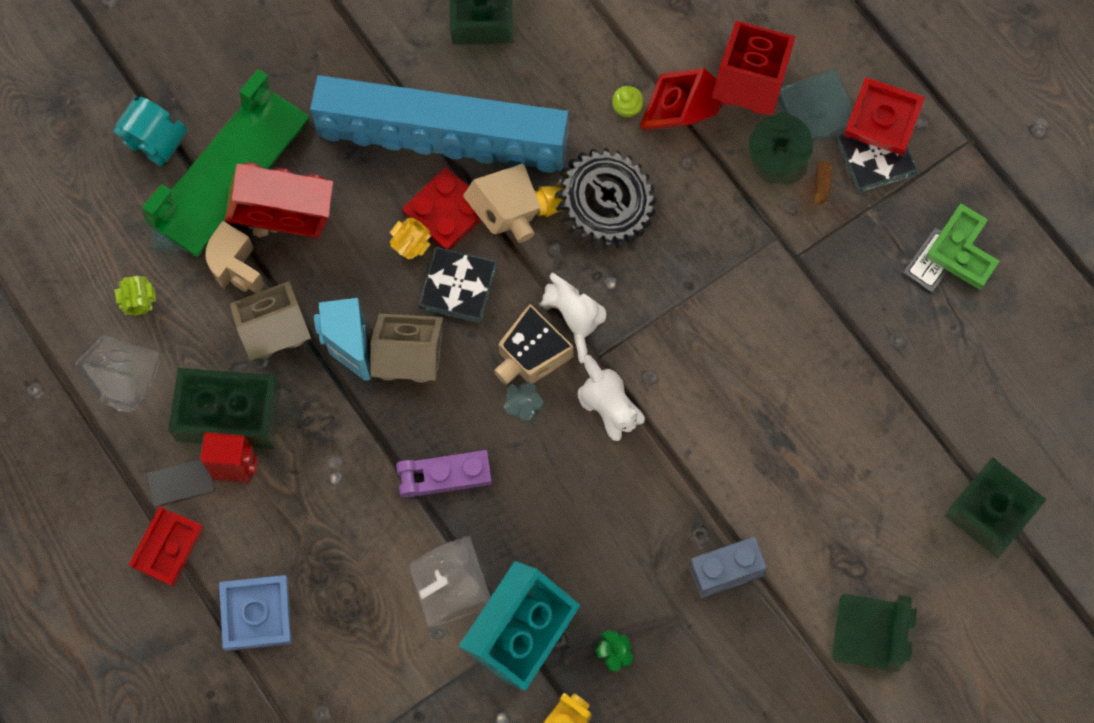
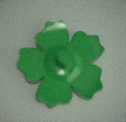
M610 630L601 634L603 641L599 643L595 651L598 658H606L605 665L608 666L609 671L617 672L621 666L625 667L632 664L633 655L628 651L631 649V644L625 634L619 636L617 632Z

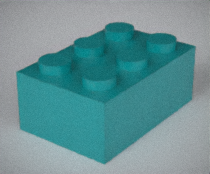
M514 561L458 647L502 681L526 691L579 609L580 604L537 569Z

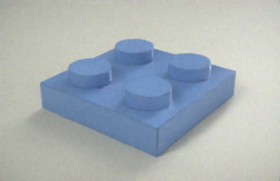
M286 575L219 582L222 647L224 651L292 644L289 588Z

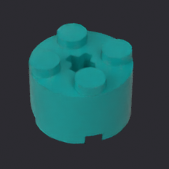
M135 95L115 124L112 132L122 139L121 142L134 152H138L139 149L148 154L147 158L150 161L163 167L188 133V129L179 120L173 124L172 119L168 116L170 113L144 97L140 96L138 98Z

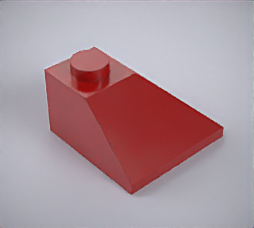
M705 68L660 74L640 128L650 130L687 126L718 115L723 103L712 99L716 78Z

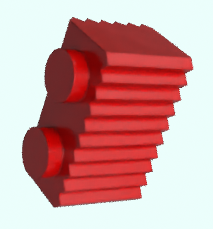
M205 432L200 461L214 481L219 478L220 481L226 479L227 482L232 479L234 483L237 480L240 483L243 481L247 484L251 482L252 475H256L258 471L259 457L255 455L253 446L249 445L245 436Z

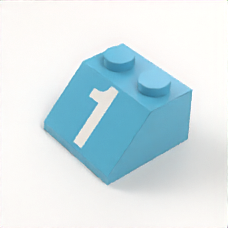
M358 298L319 302L320 314H314L316 333L319 334L320 343L326 344L331 356L364 381L371 380L365 318Z

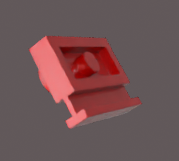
M159 506L128 565L132 569L138 570L174 588L204 527Z

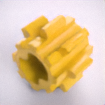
M410 217L404 220L403 223L398 221L390 231L393 235L390 240V246L398 254L410 260L418 254L422 256L431 245L427 241L431 234L429 229L420 221Z

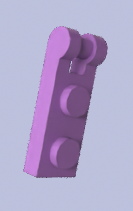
M487 450L417 461L406 460L396 463L397 474L401 475L402 482L399 485L400 497L404 498L492 485ZM424 473L425 482L416 483L414 474Z

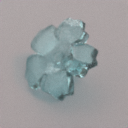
M527 382L520 385V390L513 384L506 388V399L509 401L504 404L506 413L514 417L519 413L522 421L530 420L535 415L534 409H541L544 402L540 398V394L535 393L536 385Z

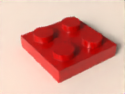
M865 77L844 136L904 156L925 97Z
M447 167L442 169L402 208V213L407 218L412 217L428 228L431 234L429 238L446 251H451L482 221L463 196L469 186Z

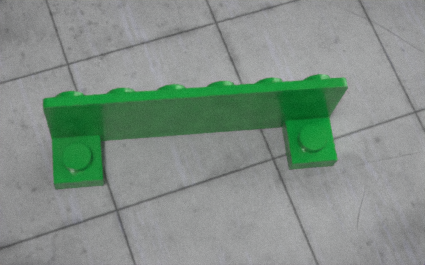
M259 69L239 91L241 107L172 190L161 184L142 207L145 222L148 226L196 257L206 248L209 239L222 221H225L229 187L236 165L255 163L264 169H270L309 122L308 114L270 90L269 76Z

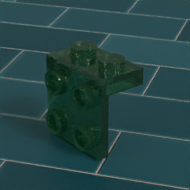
M849 594L842 595L838 603L832 658L837 662L899 672L905 665V662H910L912 656L913 642L907 640L909 628L914 629L917 616V608H911L913 597L899 595L895 602Z

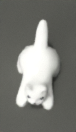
M552 272L550 279L554 284H547L545 286L543 300L539 303V306H544L545 310L557 308L561 311L569 329L574 334L578 359L582 364L584 363V356L588 352L585 337L591 334L599 324L605 322L606 310L586 294L579 295V291Z
M585 355L584 364L590 378L578 390L579 402L588 411L596 410L604 422L608 436L613 441H619L622 438V431L631 432L636 428V425L644 423L645 417L626 396L623 380L611 369L601 370L597 362L590 355Z

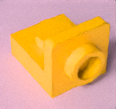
M563 693L560 697V702L544 723H588L591 719V713L587 710L590 705L576 694L569 697Z

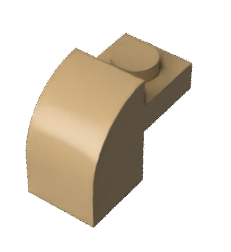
M222 221L208 241L206 247L207 264L215 280L223 288L231 281L232 284L244 292L250 289L254 293H259L265 285L261 274L243 263L254 249L247 235Z

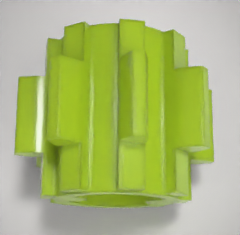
M145 276L123 278L122 281H119V289L114 290L116 304H119V309H122L125 315L137 316L147 314L148 311H152V303L156 302L155 288L152 287V283H149Z

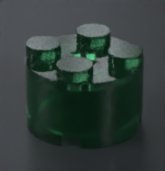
M785 112L771 115L760 121L753 129L749 138V152L754 170L763 180L773 184H793L802 179L810 170L814 157L813 139L806 124ZM779 146L782 148L787 147V152L783 153L781 150L776 152V148Z

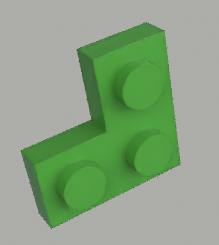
M961 203L926 255V258L979 290H982L1000 262L973 245L988 219Z

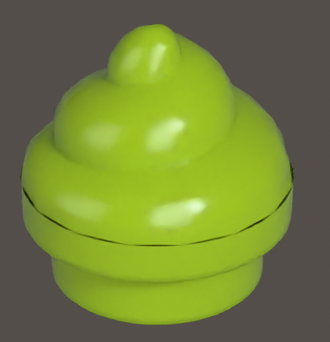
M623 86L617 89L613 95V108L623 117H633L643 108V95L635 87Z

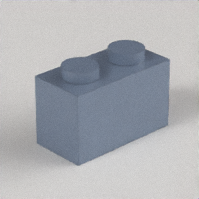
M755 537L691 558L689 566L701 598L764 577L767 569Z

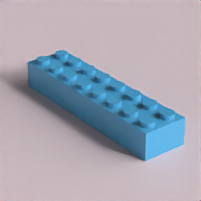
M320 75L317 76L310 107L318 136L328 141L335 142L342 139L352 141L361 146L377 144L383 145V147L389 150L411 149L422 155L439 153L451 159L473 158L484 164H491L493 161L506 163L510 167L524 164V166L535 167L546 173H552L555 170L561 171L564 168L569 140L568 111Z

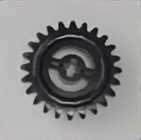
M607 148L603 149L601 155L596 149H591L589 156L581 152L578 155V160L570 159L568 162L569 168L561 170L560 175L565 178L558 179L555 185L563 189L557 191L554 198H560L564 201L558 204L556 211L567 210L561 222L564 223L570 220L574 222L569 229V233L579 228L582 230L579 241H583L588 235H591L592 247L602 239L603 248L607 249L613 239L616 248H620L623 245L624 238L627 240V244H632L635 239L634 233L638 238L642 237L644 234L643 227L648 228L651 226L649 217H653L656 211L650 205H654L657 199L649 195V193H652L655 187L652 184H646V181L650 178L649 174L639 173L642 168L641 164L631 165V156L623 160L621 152L618 150L611 156ZM606 176L622 184L627 192V207L621 202L623 195L620 187L611 181L601 182L597 177ZM586 187L592 192L588 198V204L585 198ZM611 213L616 216L614 218H606Z

